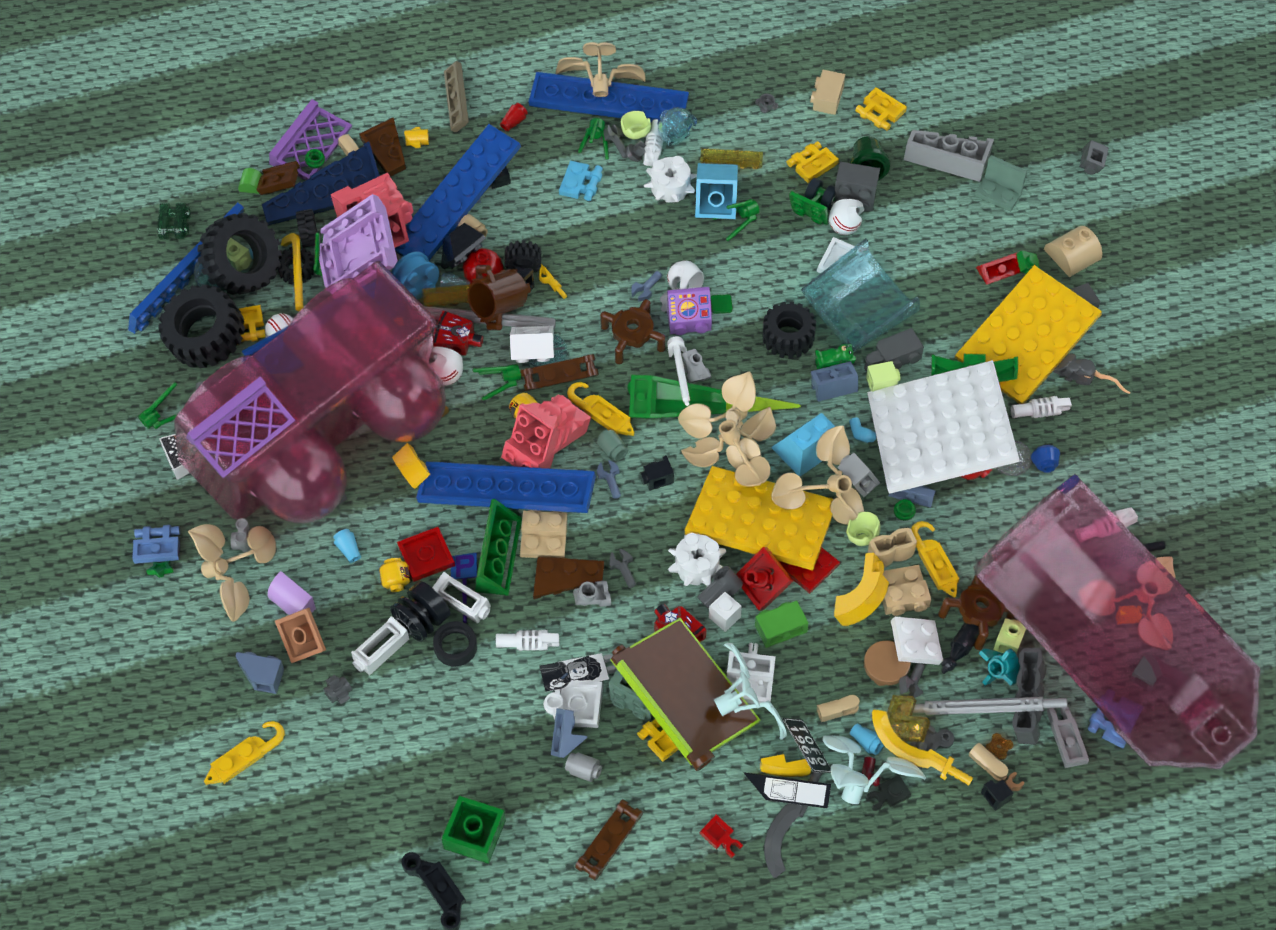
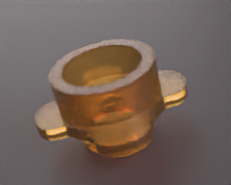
M995 733L992 735L991 742L986 744L985 748L998 759L1004 760L1007 757L1008 750L1013 748V742L1002 738L1001 734Z

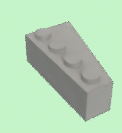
M912 130L907 141L904 160L980 182L991 154L994 139L987 138L986 141L977 140V137L969 136L968 139L957 138L955 134L939 136L937 132Z

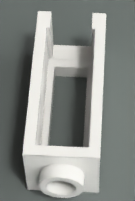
M445 572L442 573L432 587L447 605L476 623H479L481 619L484 620L490 612L491 605L487 598L466 587ZM448 585L454 586L476 600L472 608H469L444 592Z
M391 616L381 628L355 651L351 652L354 667L359 672L365 671L370 676L409 640L407 629ZM390 632L394 633V635L388 641H386L377 651H375L370 657L366 655Z

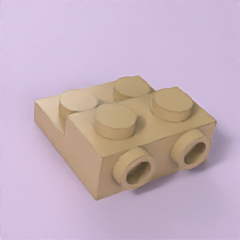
M541 510L523 511L520 557L565 558L567 513L560 511L541 512Z
M919 565L884 571L883 575L889 581L886 595L882 601L886 615L899 616L904 614L905 611L911 610L922 612L930 607L931 596L926 580H923Z

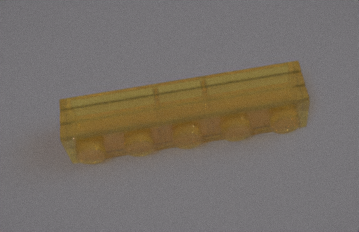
M701 148L700 163L733 164L743 169L762 168L763 152Z
M471 284L422 289L424 306L431 307L449 303L459 304L460 302L469 303L468 289Z

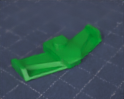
M932 354L931 376L986 362V354H964L963 363ZM1018 356L994 362L999 382L1017 379Z

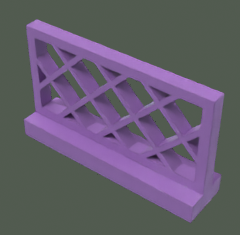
M311 99L269 153V165L278 166L285 164V158L295 156V160L300 165V168L297 169L299 172L298 176L307 180L311 175L318 172L321 167L312 168L313 170L308 175L301 170V167L308 165L305 161L299 162L298 156L307 154L311 149H318L324 154L326 162L338 146V138L347 134L352 128V124L318 107V102ZM321 115L327 118L328 122L317 124L316 119ZM340 125L344 127V130L334 133L332 126ZM319 128H330L331 133L320 135ZM316 129L317 136L306 137L307 130ZM333 139L334 143L332 145L323 146L322 140ZM319 140L320 147H309L308 142ZM299 143H305L307 149L296 151L295 146Z
M259 377L189 431L186 438L192 445H195L218 474L225 478L293 424L295 419L268 389L266 382ZM265 393L271 400L270 408L257 407V398ZM252 402H254V407L248 406ZM242 410H252V423L239 421V413ZM256 411L270 412L269 424L255 423ZM272 414H283L288 421L282 426L272 425ZM234 416H236V421H233L231 419ZM224 424L235 425L234 437L220 435L221 427ZM238 425L252 426L251 439L237 437ZM255 427L268 428L267 438L264 440L254 439ZM218 430V435H212L215 431ZM206 438L217 439L216 451L206 450L201 445V442ZM220 439L234 441L233 453L219 451ZM237 441L250 442V451L246 454L236 453ZM253 443H259L253 448ZM218 455L232 457V464L225 471L218 465ZM235 457H240V459L235 462Z

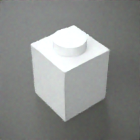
M724 592L709 606V619L726 632L741 618L742 606Z

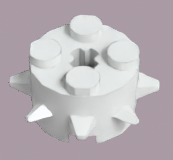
M680 156L655 160L653 167L646 170L651 176V181L646 183L644 187L651 188L656 200L663 199L668 203L679 202L688 193L695 192L690 183L692 179L697 177V174H691L688 164Z
M695 533L684 535V539L680 541L676 549H669V552L675 556V563L668 570L672 573H678L685 586L704 583L708 587L715 573L722 568L720 558L726 553V549L719 548L718 543L706 535Z

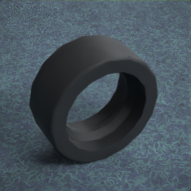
M451 621L441 625L433 637L434 652L438 660L451 667L469 663L477 651V640L473 629L460 621ZM453 633L465 635L469 642L468 648L459 654L446 653L442 648V641L446 636Z

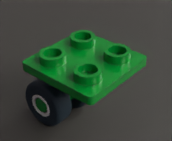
M813 178L808 184L804 196L792 191L790 192L791 207L795 214L799 216L807 215L817 224L821 225L824 223L828 225V210L832 208L835 202V186L829 185L827 189L822 188L823 181Z

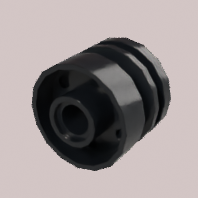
M418 581L407 591L408 598L400 597L398 603L395 602L390 607V612L394 619L407 629L410 636L422 642L427 638V634L430 635L434 631L433 625L440 626L451 615V612L443 598L430 585L423 581Z

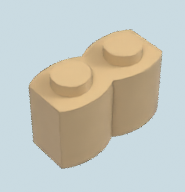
M901 528L894 531L891 535H881L873 538L869 542L868 553H875L880 561L883 562L884 567H887L893 561L898 562L911 558L914 555L917 540L911 528Z

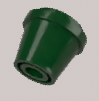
M866 136L855 142L853 157L850 163L880 168L878 181L884 178L890 170V161L888 155L882 150L879 141L874 137Z

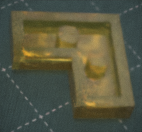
M893 695L887 711L892 729L903 741L924 742L930 721L927 717L912 716L916 699L913 696Z

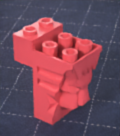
M388 173L353 189L347 186L331 194L337 217L370 195L378 196L386 207L395 248L409 241L405 224L411 222L414 210L412 203L403 199L402 194L397 190L396 184Z
M559 394L552 397L551 401H543L541 404L522 403L519 406L512 436L505 441L501 458L514 467L551 469L554 455L587 432L591 417L572 404L569 399Z

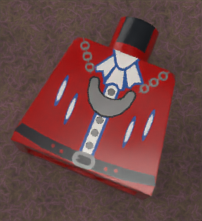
M442 311L431 340V347L448 348L462 356H466L470 345L482 347L484 336L474 334V324L471 320Z
M661 604L655 609L654 613L659 618L654 622L655 632L681 618L699 642L706 639V628L682 606L670 611L665 604Z

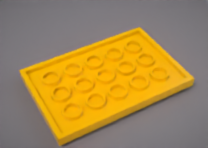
M1034 265L956 353L955 358L963 363L964 354H986V362L992 360L995 362L1018 356L1017 379L999 382L1003 393L1017 403L1025 404L1102 315V311Z
M712 466L686 525L685 535L690 533L706 535L720 545L755 555L763 547H768L778 561L813 571L832 520L830 507L834 499L803 491L806 499L802 506L796 509H784L772 501L771 494L775 483L766 481L758 486H742L737 482L735 472Z

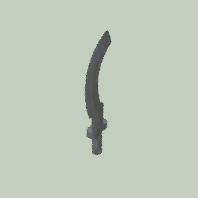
M813 772L808 781L818 782L822 772ZM788 803L777 814L768 829L764 843V855L767 867L773 878H777L786 870L781 856L783 837L791 824L798 817H803L808 806Z

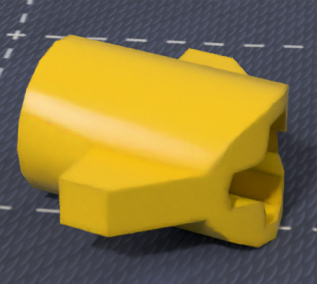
M415 127L412 130L404 131L406 146L421 148V145H429L428 129Z

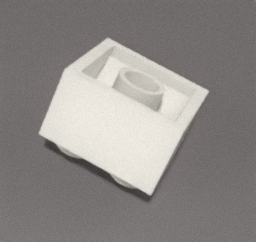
M554 326L512 327L510 332L511 360H516L517 363L529 362V359L547 362L550 361V358H554Z

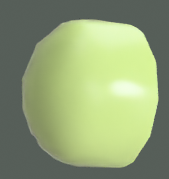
M642 111L627 112L621 118L622 132L630 139H642L651 130L650 119H647Z
M859 512L855 520H849L846 534L852 543L858 546H867L873 538L879 536L881 530L880 521L871 512Z

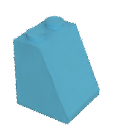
M698 163L695 218L736 219V208L727 209L726 206L736 203L738 165Z
M821 413L773 445L772 449L798 476H802L822 462L817 457V442L823 433L835 426Z

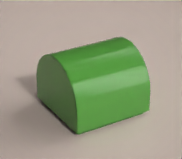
M254 168L244 169L238 186L239 192L259 194L256 189L262 176L261 172Z

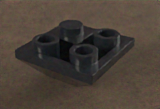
M466 223L458 226L443 239L441 267L446 269L450 266L453 269L468 258L467 256L471 252L474 253L483 246L481 242L486 237Z

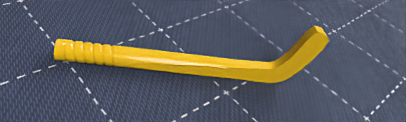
M290 233L282 238L281 246L286 247L292 243L295 310L302 311L304 306L300 236Z

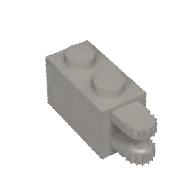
M855 453L844 457L837 467L842 471L843 475L851 479L852 485L863 497L880 484L871 470Z

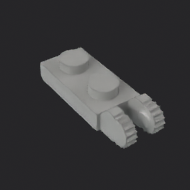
M1069 707L1060 709L1064 720L1060 721L1054 708H1047L1051 729L1064 767L1069 768L1088 764L1089 758L1075 718L1072 717Z

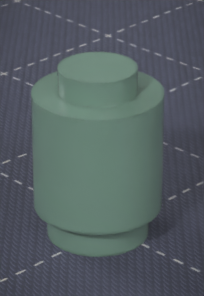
M604 430L599 434L597 445L610 459L620 461L628 453L626 444L614 430Z

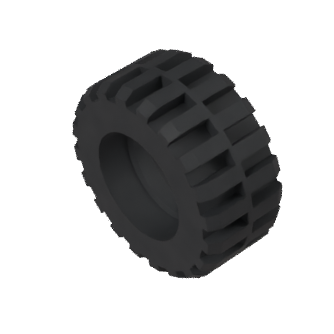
M239 213L214 221V224L209 225L205 229L207 233L202 234L200 241L203 243L198 245L197 252L201 253V257H198L199 264L202 263L203 265L201 271L203 275L207 274L209 276L207 281L211 285L217 284L216 287L226 291L227 294L234 295L238 293L242 295L266 287L270 284V280L276 277L277 272L275 270L280 269L281 262L278 261L282 257V251L278 249V245L281 244L279 239L274 237L275 231L273 228L268 229V223L264 220L258 221V216L253 214L248 216L247 213ZM233 235L243 238L252 249L253 263L247 273L237 271L227 258V243Z
M198 285L191 286L189 290H181L178 296L174 295L171 298L172 301L165 305V312L161 313L159 319L161 322L159 323L160 338L173 356L182 364H187L193 368H196L197 365L199 368H207V365L215 366L218 365L219 361L228 359L227 356L237 350L236 345H240L243 339L241 335L244 334L245 329L241 311L230 296L216 286L211 288L210 285H202L201 287ZM209 315L216 316L215 323L208 332L199 337L188 338V332L197 320Z

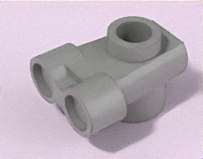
M696 349L682 353L685 373H688L686 377L690 384H695L712 377L709 369L705 368L702 362V356Z
M238 519L235 523L238 531L231 533L232 550H241L245 553L252 550L247 543L250 527L246 519Z
M598 581L595 584L584 582L580 588L573 590L576 605L599 604L600 607L611 606L607 581Z

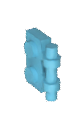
M570 161L559 189V195L578 199L580 193L585 194L584 199L591 201L592 196L596 194L597 183L601 181L603 168L597 165L594 170L589 171V164ZM585 179L590 180L589 184L584 185Z

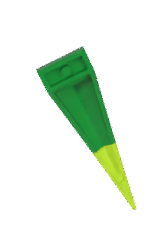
M631 375L630 418L679 417L681 411L688 407L682 400L679 381L651 375ZM687 383L690 397L688 406L696 403L704 404L710 408L711 415L723 414L732 407L733 404H728L724 400L722 390ZM756 396L755 403L748 412L762 411L768 407L771 410L799 408L801 406L795 403Z

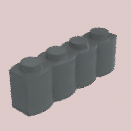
M1023 648L1019 655L1021 669L1017 675L1019 690L1015 698L1043 697L1044 686L1042 681L1046 674V665L1041 649ZM1042 711L1015 712L1012 725L1019 744H1037L1040 737L1038 722L1041 719Z

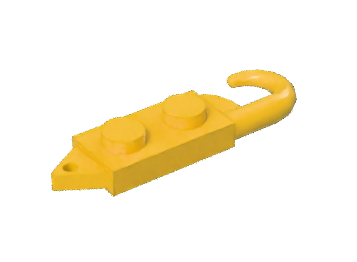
M576 382L568 388V399L607 430H614L617 435L634 436V430L630 423L631 418L599 395H590L582 400L574 393L575 389L579 387L588 388L589 386L586 383Z
M925 521L916 522L911 527V530L917 540L916 548L923 564L937 589L943 590L955 598L957 583H959L960 578L941 544L935 540L922 541L918 533L921 527H927L932 532L935 531V528L932 524Z
M268 721L262 727H274L277 734L272 739L265 742L256 736L248 737L213 761L204 780L205 785L222 782L225 784L264 757L266 753L283 741L285 736L283 726L278 722Z

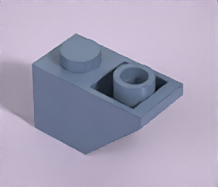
M237 652L236 659L253 689L277 694L284 672L282 661L274 656L261 657L252 652Z

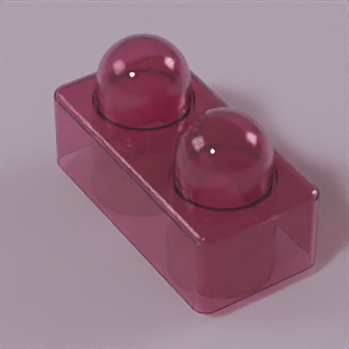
M380 261L371 264L353 279L346 278L333 283L310 300L295 316L284 332L255 354L242 356L227 363L198 387L174 419L179 462L232 519H245L262 505H265L277 517L291 523H311L326 517L341 502L347 484L345 464L335 449L336 446L364 424L384 439L394 442H410L429 434L441 420L446 405V393L439 374L430 365L437 325L435 317ZM261 377L266 382L268 389L295 419V422L225 478H222L195 445L189 442L186 438L187 433ZM265 393L257 398V407L270 408L271 400ZM252 402L248 406L254 407V402ZM242 410L239 413V421L252 423L253 411ZM256 411L255 423L269 424L270 412ZM272 414V425L282 426L288 421L283 414ZM234 416L231 420L236 421V416ZM224 424L221 427L220 435L234 437L235 425ZM238 425L237 437L251 439L252 426ZM255 427L254 439L264 440L267 438L268 428ZM218 430L215 431L212 435H218ZM206 438L201 442V445L206 450L216 451L217 439ZM220 439L219 451L233 453L234 441ZM237 441L236 453L246 454L250 451V442ZM253 443V448L259 443ZM218 455V465L225 471L231 466L232 457ZM235 457V462L241 457Z

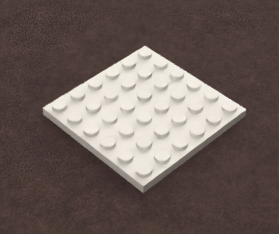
M993 360L886 387L874 392H867L889 494L1020 462Z

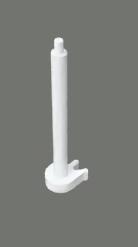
M675 336L671 337L667 342L669 357H672L674 353L682 400L688 406L690 397L681 351L686 352L687 348L685 347L684 340L681 337Z

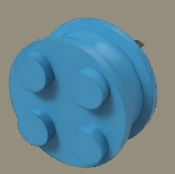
M411 252L404 257L396 254L397 263L391 273L403 298L408 301H415L432 293L436 288L435 285L439 278L438 267L434 263L429 262L428 257L422 252Z

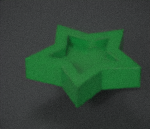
M170 561L162 563L153 562V566L147 569V575H156L158 578L164 577V574L173 573Z

